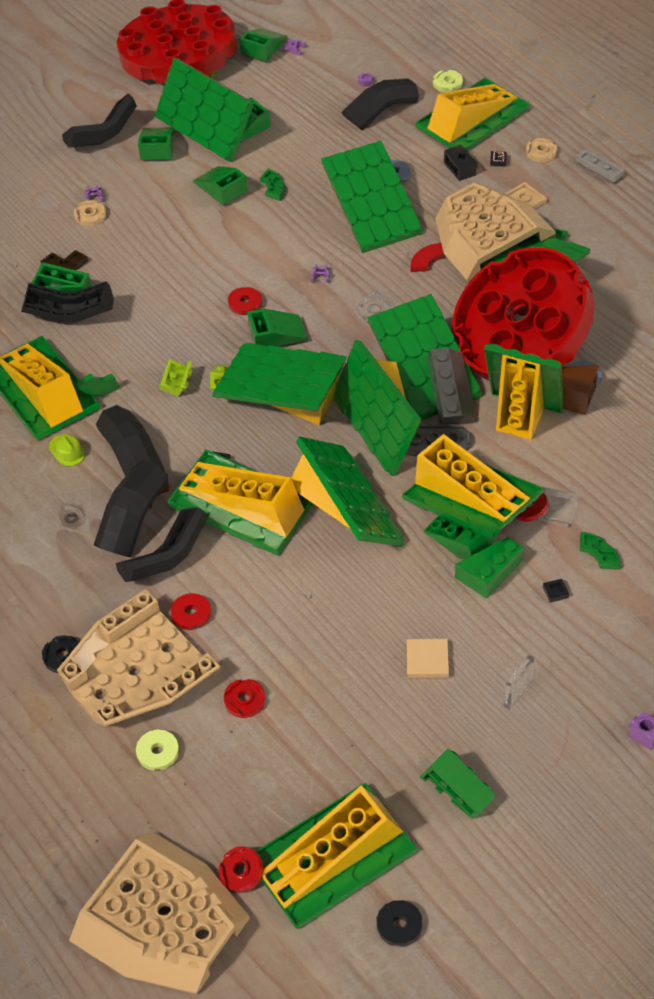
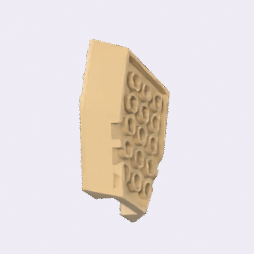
M472 183L446 197L435 218L443 253L467 282L481 270V263L535 234L540 241H543L556 234L554 229L531 205L492 187L478 183Z
M145 589L97 621L57 671L74 699L97 724L108 726L172 703L220 669V666L208 653L202 655L162 614L159 610L158 601ZM168 646L173 648V650L170 652L163 651V649ZM134 669L140 670V673L137 675L129 674ZM99 693L107 694L103 699L96 698V695Z
M150 832L134 840L81 909L69 941L125 978L197 994L210 976L209 966L232 934L238 936L250 919V916L207 864L154 832ZM130 883L134 886L130 892L121 891L124 884ZM161 907H170L171 911L169 914L162 916L158 913ZM200 930H207L209 932L208 937L205 939H198L196 934Z

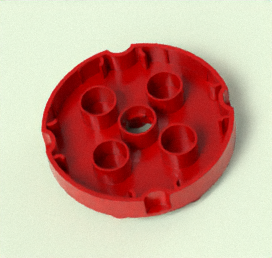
M172 0L166 7L157 9L156 7L149 6L141 9L140 16L133 19L119 31L117 49L121 65L128 74L142 81L153 79L156 83L165 84L174 58L180 59L205 75H209L222 68L226 64V58L234 56L237 49V39L234 23L230 16L222 11L221 6L185 4L184 0Z
M544 247L518 249L509 252L508 256L501 262L492 261L487 264L467 284L454 310L452 334L459 342L458 347L460 353L463 354L464 361L475 373L489 381L484 352L486 344L499 345L506 350H518L525 355L534 354L541 359H553L560 362L563 366L575 358L578 349L583 344L593 324L595 305L593 291L589 281L576 263L565 254ZM518 315H526L522 320L515 322Z

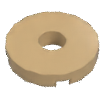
M536 138L534 141L527 143L526 155L535 162H549L557 155V145H554L550 139Z
M94 200L81 202L74 209V219L83 226L97 225L106 218V208L102 203H97Z

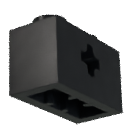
M462 145L444 150V164L458 181L476 176L477 161L470 156L469 152Z

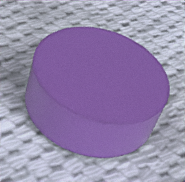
M370 73L360 74L358 76L359 85L364 87L371 86L373 84V76Z

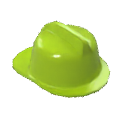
M61 434L49 442L50 452L64 466L78 465L85 457L83 446L72 435Z

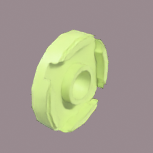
M442 70L434 75L433 86L438 91L444 93L460 90L463 86L462 75L457 71L448 70V72H444Z
M166 730L147 732L139 739L136 746V754L140 764L154 771L155 769L164 770L173 765L179 754L177 739ZM155 747L163 748V751L159 754L152 753Z

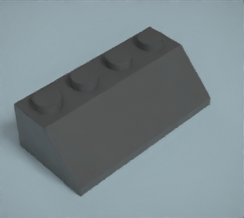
M450 348L430 350L427 362L439 424L476 422L463 354Z

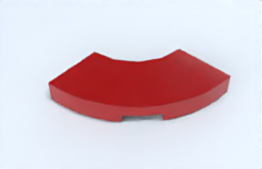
M435 243L420 249L411 260V272L428 271V266L431 262L443 259L442 244Z

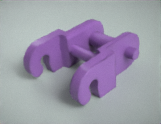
M289 39L284 49L292 52V54L300 55L302 51L301 49L297 51V47L304 48L306 42L302 44V40Z
M97 185L96 188H89L87 186V200L90 199L91 195L98 194L101 201H103L101 187Z
M315 264V267H313L315 270H312L311 281L314 282V277L317 274H325L326 282H328L329 267H327V264L325 267Z

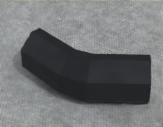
M409 78L382 80L365 89L341 113L363 131L386 108L394 104L417 103L419 99L417 86Z
M127 94L117 101L103 124L72 126L62 134L64 143L68 148L100 145L120 133L137 107L134 98Z
M107 281L77 292H62L28 283L21 312L55 321H81L112 310L114 297Z
M118 405L103 410L96 422V426L113 449L125 476L134 465L143 460L158 465L165 473V469L149 435L130 410Z
M143 460L134 465L116 487L106 505L94 546L131 558L143 518L150 505L168 483V476L158 465Z
M198 507L181 509L165 541L153 553L116 563L117 571L123 580L131 582L175 568L188 557L208 518L205 512Z

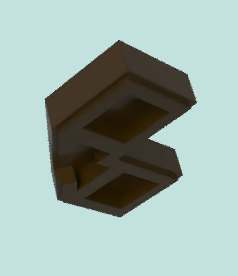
M77 250L73 251L65 259L50 253L40 263L42 264L43 262L78 270L88 262V257Z

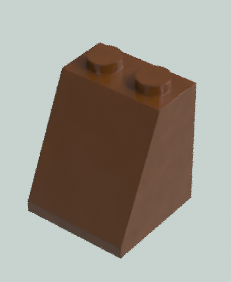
M599 365L562 367L565 410L586 415L597 387Z

